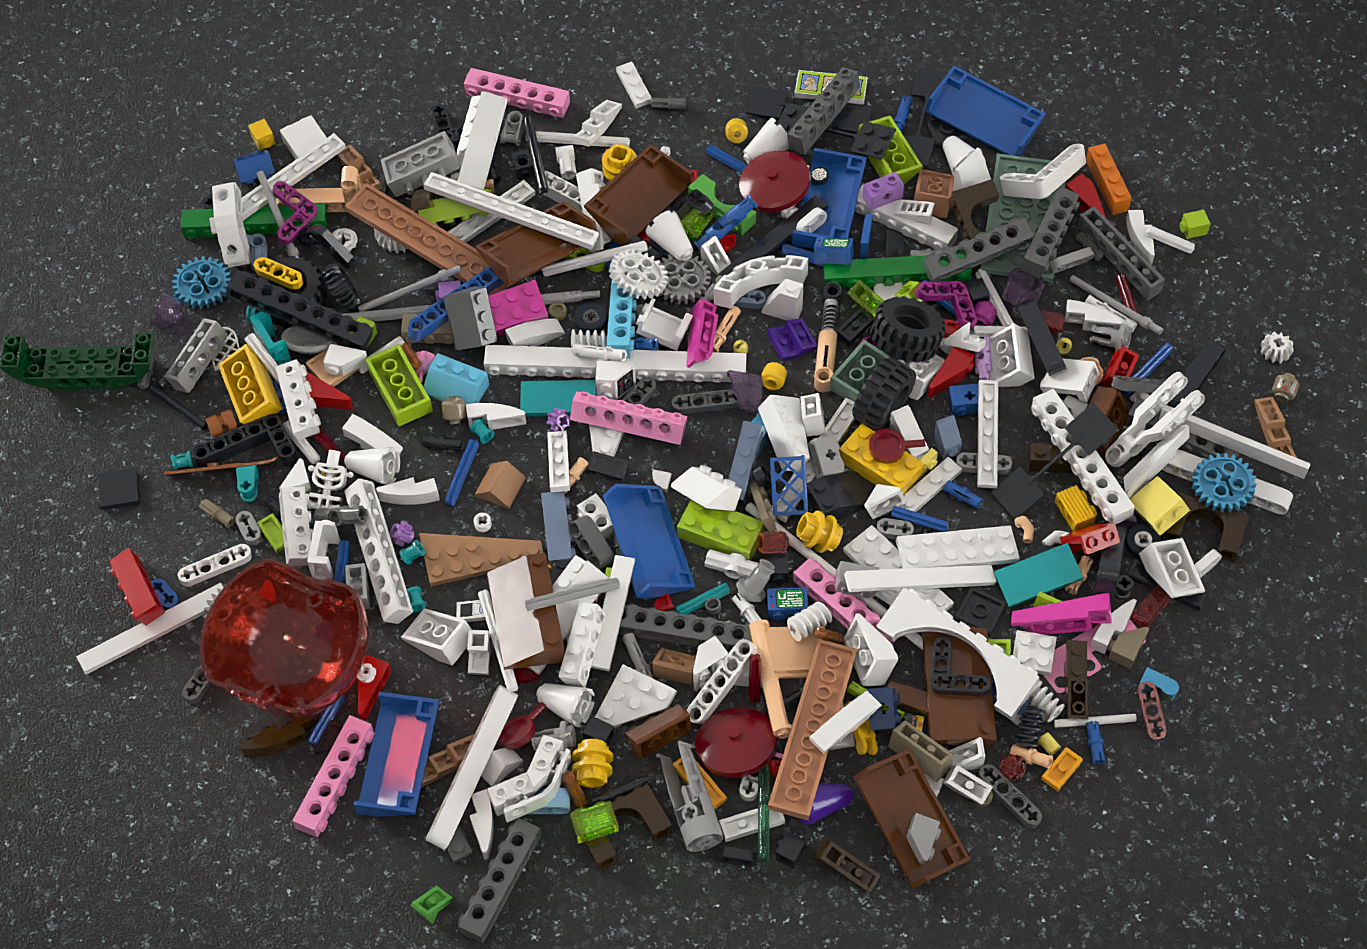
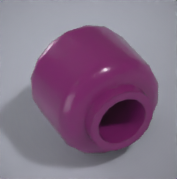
M990 301L976 303L974 311L977 317V324L975 326H991L997 316V309Z

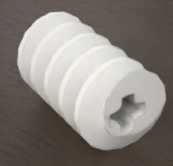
M572 329L571 348H573L574 344L605 347L607 346V336H605L604 330L598 336L597 330H594L593 335L590 334L589 330L586 331L585 335H583L582 330H579L578 335H576L575 330Z
M815 602L807 607V609L788 618L789 632L796 641H801V636L806 638L808 633L813 634V630L817 629L818 626L824 627L827 622L831 623L832 615L823 603Z
M1039 681L1027 698L1028 703L1045 709L1047 715H1042V717L1048 720L1047 722H1051L1061 713L1065 705L1057 706L1059 699L1051 700L1053 693L1051 692L1046 695L1045 693L1048 688L1040 689L1043 682Z

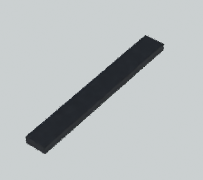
M816 195L712 278L711 284L716 282L715 280L719 275L730 274L733 272V268L742 263L770 256L793 237V231L796 230L798 222L817 207L825 211L828 209V204Z

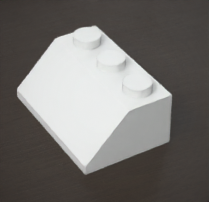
M1014 323L990 336L992 360L990 380L998 381V387L1021 386L1033 380L1034 371L1028 331Z
M703 465L700 468L691 467L671 484L673 489L705 508L735 511L742 491L741 488L735 486L734 481L723 479V475L711 472V468Z

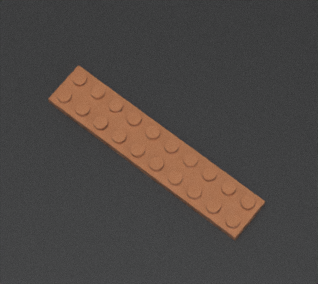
M367 183L360 188L345 206L346 212L442 270H448L460 265L462 272L452 276L464 283L489 267L475 248ZM503 283L487 295L507 290L509 285Z
M818 639L769 800V810L809 820L828 751L823 754L809 740V737L840 711L857 649Z

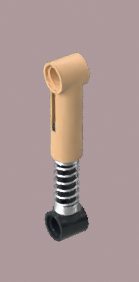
M835 282L827 283L823 289L824 315L822 329L818 338L814 387L822 393L830 391V377L834 374L837 345L835 326L837 325L836 317L838 316L836 313H838L837 309L841 303L842 295L841 286ZM824 358H827V367H823Z

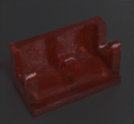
M1159 584L1130 617L1142 627H1149L1171 599L1166 592L1163 593L1160 590L1161 586Z

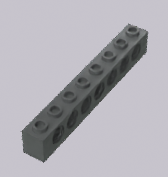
M634 604L624 606L622 616L625 618L621 619L618 632L620 635L634 633V636L638 638L696 648L716 636L714 635L715 633L720 632L723 635L716 637L728 653L742 639L752 642L749 629L750 624L742 625L736 624L733 621H718L711 617L700 618L693 614H678L675 611H659L652 607L648 609L641 608ZM639 619L645 620L642 623L636 622ZM659 622L664 623L662 626H657L656 624ZM683 626L684 628L676 629L675 627ZM702 629L703 632L698 633L695 630ZM735 636H741V637H743V638H741V639H735L734 637H735ZM748 644L742 649L744 655L750 651Z

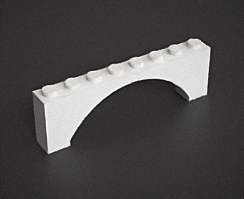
M903 588L877 624V630L893 642L899 637L918 632L945 633L967 642L983 657L992 672L997 690L995 710L1012 721L1039 683L1038 672L1029 666L1027 668L1020 664L1021 661L1015 656L1011 655L1009 657L1004 654V650L998 645H990L986 642L987 639L980 633L975 635L969 631V626L963 622L957 623L948 612H940L936 609L937 606L930 600L924 601L919 598L920 594L915 590Z

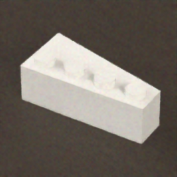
M770 395L758 407L776 456L792 457L805 455L806 463L810 456L802 420L800 399ZM794 460L790 466L798 471L801 468V460ZM779 461L780 466L783 469L786 465Z

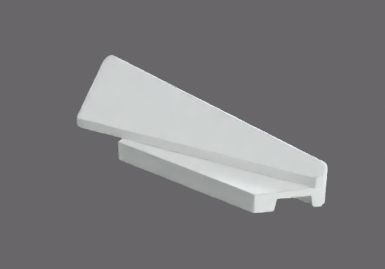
M593 168L576 174L582 211L591 219L593 217L587 212L584 205L604 187V173ZM597 222L596 228L597 232H599V237L592 250H590L591 253L603 250V246L611 241V238Z
M1180 425L1166 439L1161 440L1124 476L1125 493L1129 499L1139 492L1177 455V449L1190 438L1188 425Z

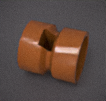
M231 409L221 412L220 416L213 415L205 418L213 438L238 428Z

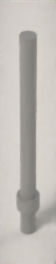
M259 171L256 174L280 228L285 222L264 172ZM289 232L286 235L283 234V237H289ZM293 242L287 244L288 255L299 258L300 253Z
M457 265L448 270H440L438 274L360 305L358 309L360 312H364L440 280L443 282L448 280L450 276L462 272L460 265Z
M1071 276L1069 280L1071 283L1137 321L1143 328H1149L1159 335L1163 332V328L1153 323L1152 319L1147 316H1141L1078 277Z

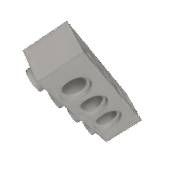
M205 318L202 320L164 376L175 390L186 393L191 391L228 336L226 331L217 321Z

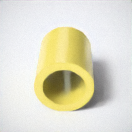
M1049 733L1044 734L1038 740V743L1049 756L1054 755L1061 748Z

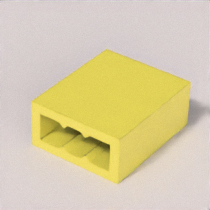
M1158 476L1130 498V501L1135 506L1134 511L1159 536L1190 511L1182 498Z

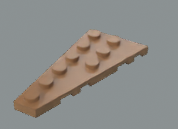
M419 533L421 544L426 552L424 559L430 587L485 575L487 572L523 556L544 553L541 541Z

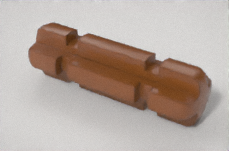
M403 343L401 346L412 368L418 370L422 365L421 361L411 346Z
M820 626L813 630L815 638L836 644H841L845 641L843 634Z
M569 770L562 774V779L566 783L571 797L574 798L575 805L581 808L587 804V799L583 795L584 793L578 781L575 780L574 773Z

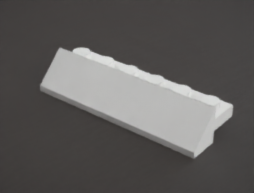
M481 91L480 96L472 97L456 154L460 169L452 172L450 179L484 190L508 101L506 98Z
M575 555L552 586L553 593L607 580L609 577L589 561L586 562ZM599 594L556 604L563 642L571 633L579 602L593 603ZM546 665L527 668L540 675Z

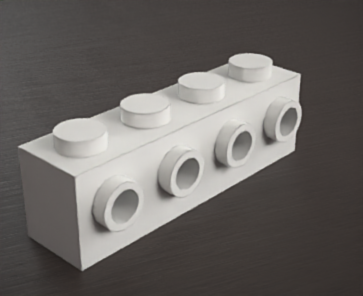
M297 359L276 366L293 434L300 440L320 433L319 425H321L318 415H315L314 412L316 404L314 399L310 397L309 392H312L310 383L305 378L307 375L305 366L301 365Z
M281 487L279 502L286 565L305 566L308 565L307 561L313 535V529L309 528L311 512L307 511L309 494H305V487Z
M579 602L559 673V678L568 686L586 687L606 614L598 604Z

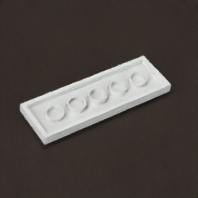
M872 525L843 548V552L856 564L879 567V570L903 569L898 549ZM939 588L913 589L920 594L919 598L922 600L933 602L937 606L936 609L940 612H947L954 605V602ZM889 590V591H891L892 593H894V594H896V595L898 596L902 590Z
M1011 526L897 536L896 539L903 569L1017 563L1020 559Z

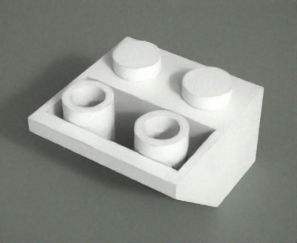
M716 636L698 646L693 669V686L695 691L705 686L729 654Z

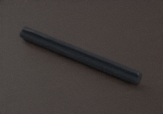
M531 116L524 117L523 124L539 193H548V184L533 119Z

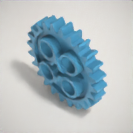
M202 256L201 260L195 257V262L188 260V265L181 264L183 269H177L178 274L173 275L175 280L172 281V288L176 298L179 299L181 304L185 303L186 307L191 304L192 308L195 309L199 305L200 310H202L203 305H206L209 309L211 303L217 306V300L223 302L222 296L227 297V285L232 278L224 262L219 263L218 259L213 261L212 257L205 260L204 256ZM195 272L199 274L203 284L206 285V288L209 291V293H206L201 281L198 280V277L195 274Z
M1217 453L1216 458L1209 455L1208 460L1203 458L1202 462L1198 463L1196 469H1194V476L1191 480L1193 482L1192 489L1196 490L1195 496L1201 495L1199 502L1206 501L1205 507L1213 505V511L1217 507H1220L1221 513H1223L1224 508H1227L1229 513L1233 507L1238 511L1240 505L1245 507L1247 502L1251 501L1256 491L1254 489L1257 483H1255L1256 476L1252 475L1253 469L1247 470L1249 464H1241L1242 458L1235 460L1234 454L1231 458H1228L1227 453L1224 454V457Z

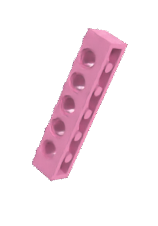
M474 68L470 69L464 82L465 94L471 97L480 96L481 91L506 98L508 100L506 105L549 114L554 117L563 118L570 104L569 91Z
M577 391L572 402L570 420L681 445L687 416H683L680 413L665 412L658 408H648L641 404H630L623 400H613L605 396H595L587 392Z
M809 558L793 572V582L800 588L807 587V594L816 602L823 603L829 609L831 615L847 630L856 614H861L877 629L876 626L881 620L880 616L876 612L869 610L861 599H857L852 594L836 592V577L833 574H828L819 562ZM814 579H819V580H821V581H820V582H814L813 580H814ZM832 591V592H834L835 594L830 595V594H828L827 592ZM848 604L849 607H843L841 605ZM884 636L891 644L894 643L892 640Z
M349 715L293 819L296 829L317 838L320 832L326 829L329 815L335 812L337 800L340 796L344 795L349 778L351 779L354 776L358 761L363 759L367 744H370L373 740L374 731L370 723ZM354 739L359 740L355 744H350V742ZM343 757H349L347 761H340ZM335 774L340 775L337 779H331ZM331 792L328 796L322 797L323 793ZM317 809L321 810L317 815L312 814Z

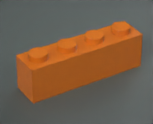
M1106 144L1089 147L1086 162L1111 215L1127 212L1132 198Z

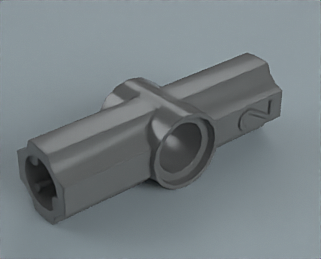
M344 505L337 508L317 509L312 517L314 523L315 521L329 520L334 522L336 526L366 522L368 511L363 505Z

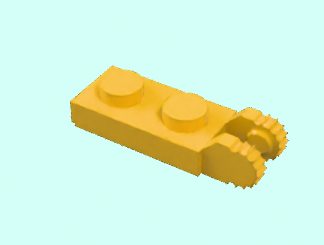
M848 701V702L845 704V707H846L849 703H851L852 701ZM869 717L853 732L856 740V750L859 755H864L867 751L869 755H876L878 751L876 735L870 729Z

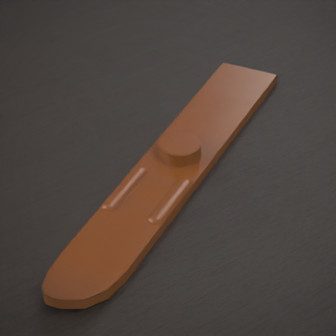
M276 456L265 461L224 464L221 466L218 463H208L207 467L167 471L164 472V475L264 465L275 462L279 458Z

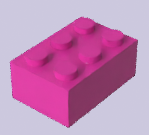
M536 280L488 296L497 337L505 335V329L530 321L548 319V312Z

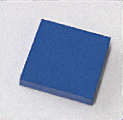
M865 214L859 259H867L873 214Z

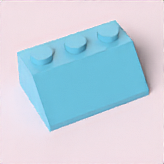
M437 353L429 366L424 389L429 397L442 402L448 396H461V399L466 404L479 403L489 386L487 372Z

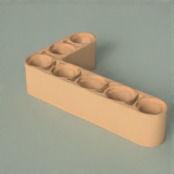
M345 166L342 168L341 188L295 190L314 204L325 203L327 212H346V204L362 186L357 168ZM294 197L290 199V202L298 204L300 200ZM275 198V201L278 206L285 205L277 198Z

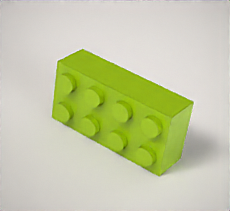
M400 344L365 359L368 372L398 427L433 412L431 400Z
M691 499L677 525V534L680 539L706 549L728 555L739 553L746 560L751 561L764 535V524L758 519L737 511L705 508Z

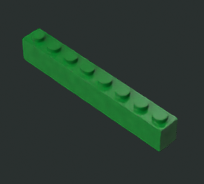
M315 204L317 206V216L306 228L315 225H323L327 228L328 212L326 204ZM286 205L278 206L284 222L295 213ZM263 206L243 220L247 235L278 234L279 226L270 206ZM214 209L182 210L181 230L184 238L218 237L217 233L212 234L209 218L214 217ZM295 220L292 224L300 227L303 223L300 220Z
M956 254L959 259L965 258L963 254ZM927 255L853 259L851 265L823 264L824 286L827 283L835 282L842 289L864 288L866 287L865 285L873 288L876 284L884 283V286H893L898 282H902V285H906L909 281L921 283L927 280L930 282L922 266ZM946 261L939 262L942 266L949 265ZM971 268L941 281L968 282L971 279L972 270Z

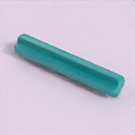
M727 583L717 586L678 605L676 612L687 615L705 606V602L709 598L720 599L730 594V588Z

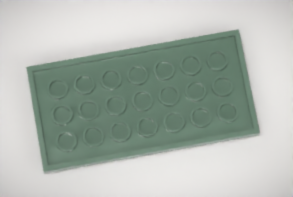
M997 154L993 181L998 190L999 197L997 202L989 205L986 233L992 231L998 225L1004 226L1009 224V221L1014 218L1021 219L1025 217L1035 237L1058 188L1042 199L1004 196L1000 176L1006 173L1036 175L1051 160ZM1065 182L1060 186L1065 188ZM1031 243L981 264L980 268L982 271H986L987 274L1053 282L1054 273L1050 267L1047 273H1042L1040 278L1020 270Z

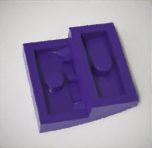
M803 318L786 321L784 326L769 328L766 333L781 361L802 356L818 347Z

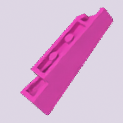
M702 298L690 311L693 317L689 324L687 368L692 367L696 363L706 361L712 356L718 314H715L717 306Z
M1109 593L1013 611L1011 625H1020L1025 628L1026 632L1043 635L1091 631V623H1112Z

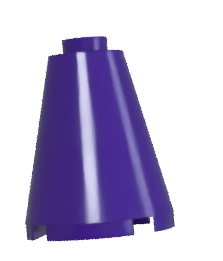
M819 784L809 820L799 818L804 825H810L851 804L853 799L852 789L846 784Z

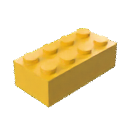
M245 344L218 364L240 423L245 425L268 414H276L283 409L266 367L248 344Z
M861 423L839 449L844 465L858 472L859 475L875 485L899 487L903 495H905L923 475L924 463L906 451L897 462L887 464L876 461L869 451V440L875 431Z

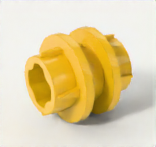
M614 144V146L607 149L602 157V170L607 180L611 181L637 157L636 153L631 148L621 144Z
M815 511L813 514L806 512L801 517L796 530V535L802 540L804 547L812 548L814 546V549L819 553L836 549L843 534V528L837 524L836 518L832 515L825 517L821 511Z
M586 739L578 744V749L572 753V758L576 762L572 765V772L576 776V780L584 787L596 788L603 786L607 783V778L613 774V769L610 765L613 761V753L609 750V746L604 741L598 739Z

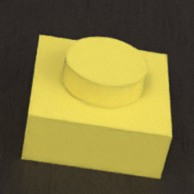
M933 448L920 459L924 463L923 474L928 470H932L938 462V452Z

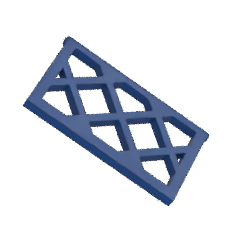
M805 455L770 458L774 515L805 514L808 512ZM794 460H801L802 470L799 473L790 466ZM781 461L786 465L779 474L775 472L774 462ZM787 468L796 474L789 484L781 477ZM778 478L787 485L780 494L776 492L775 482ZM798 478L802 480L803 484L801 493L791 486ZM789 488L798 495L791 504L782 497ZM801 498L804 501V510L797 511L793 505ZM779 499L788 506L783 512H777V501Z

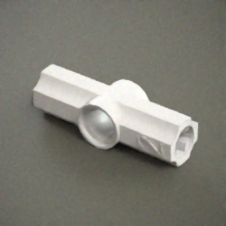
M714 550L708 551L705 560V567L723 571L728 577L734 579L740 577L747 578L759 564L746 560L739 553L728 555Z

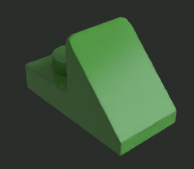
M436 885L413 901L411 907L417 914L433 924L438 912L448 906L453 897Z

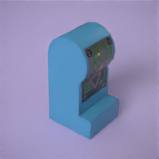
M1148 667L1146 668L1139 685L1142 682L1150 681L1156 686L1157 693L1163 701L1169 702L1174 700L1179 689L1178 683ZM1144 685V689L1141 690L1142 693H1145L1146 690L1153 691L1147 685Z

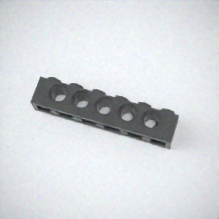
M843 67L787 133L790 150L804 155L859 90L858 71Z
M1059 186L1020 267L1021 271L1038 278L1041 277L1043 272L1047 273L1051 264L1048 261H1053L1057 252L1054 248H1059L1063 239L1060 236H1065L1068 229L1066 224H1070L1074 217L1072 211L1076 213L1080 202H1077L1080 194Z
M1095 207L1080 214L1077 228L1088 236L1087 238H1090L1099 247L1098 250L1101 249L1104 252V256L1121 274L1126 275L1127 280L1147 301L1162 292L1165 279Z
M1025 217L1021 219L1014 218L1007 225H998L988 233L981 232L971 240H962L957 246H948L938 254L931 253L927 255L922 266L930 282H939L1027 245L1033 241L1034 235ZM1011 232L1015 235V237L1010 238L1007 236L1006 233ZM994 239L999 244L993 245L990 243V240ZM973 247H980L982 251L976 252L973 250ZM956 254H963L965 258L959 259ZM946 261L949 265L942 266L939 262Z
M1137 398L1128 413L1125 424L1132 425L1136 409L1145 400ZM1161 410L1146 423L1145 430L1151 429L1159 421ZM1190 432V438L1178 448L1181 451L1207 460L1209 455L1216 458V452H1219L1221 457H1224V454L1227 453L1228 458H1231L1234 454L1235 460H1238L1240 456L1239 452Z
M517 818L515 824L512 823L507 832L508 837L500 843L496 859L490 861L486 877L481 878L478 884V892L476 895L471 896L467 912L463 913L458 921V927L462 935L482 944L541 837L540 827L520 818ZM516 841L523 842L521 846L513 845ZM506 859L514 860L511 864L503 863ZM496 877L504 878L501 882H494ZM486 895L494 896L490 901L484 900ZM477 913L484 914L481 919L474 918Z

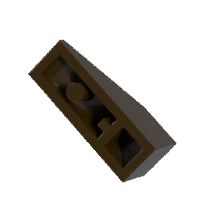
M1031 443L1028 454V470L1039 472L1061 453L1059 447L1052 444ZM1063 457L1046 471L1052 473H1073L1068 460H1064Z
M822 840L812 856L813 859L868 893H871L881 876L831 840Z

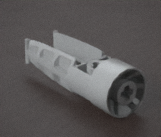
M678 741L681 758L689 782L688 786L681 785L670 757L659 753L656 754V757L661 760L668 793L686 849L690 852L704 851L719 844L723 840V834L704 779L690 748L693 746L686 742Z

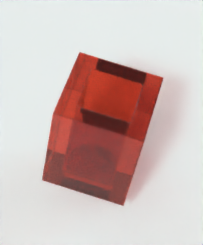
M783 531L759 532V552L763 554L787 553V548L789 547L787 533Z

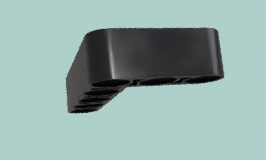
M268 414L195 446L192 451L195 462L200 468L207 467L208 463H220L268 441H271L284 466H293L298 459L294 445L279 416L276 414Z
M1122 523L1115 525L1120 542L1101 550L1097 578L1092 594L1093 596L1109 593L1110 605H1112L1120 572L1127 525Z

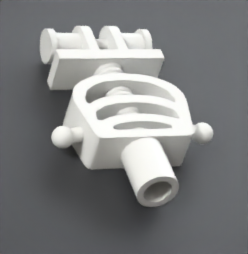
M329 450L327 463L317 462L316 467L313 465L308 467L309 471H314L312 475L314 484L324 489L323 494L309 492V496L318 498V502L309 500L308 510L340 507V505H332V501L342 502L343 499L330 496L331 491L344 488L347 477L352 478L353 473H347V468L338 466L339 451ZM321 471L325 472V473H326V477L323 476V475H321L320 472H321ZM318 477L325 480L324 485L320 484ZM333 482H340L338 485L332 486Z

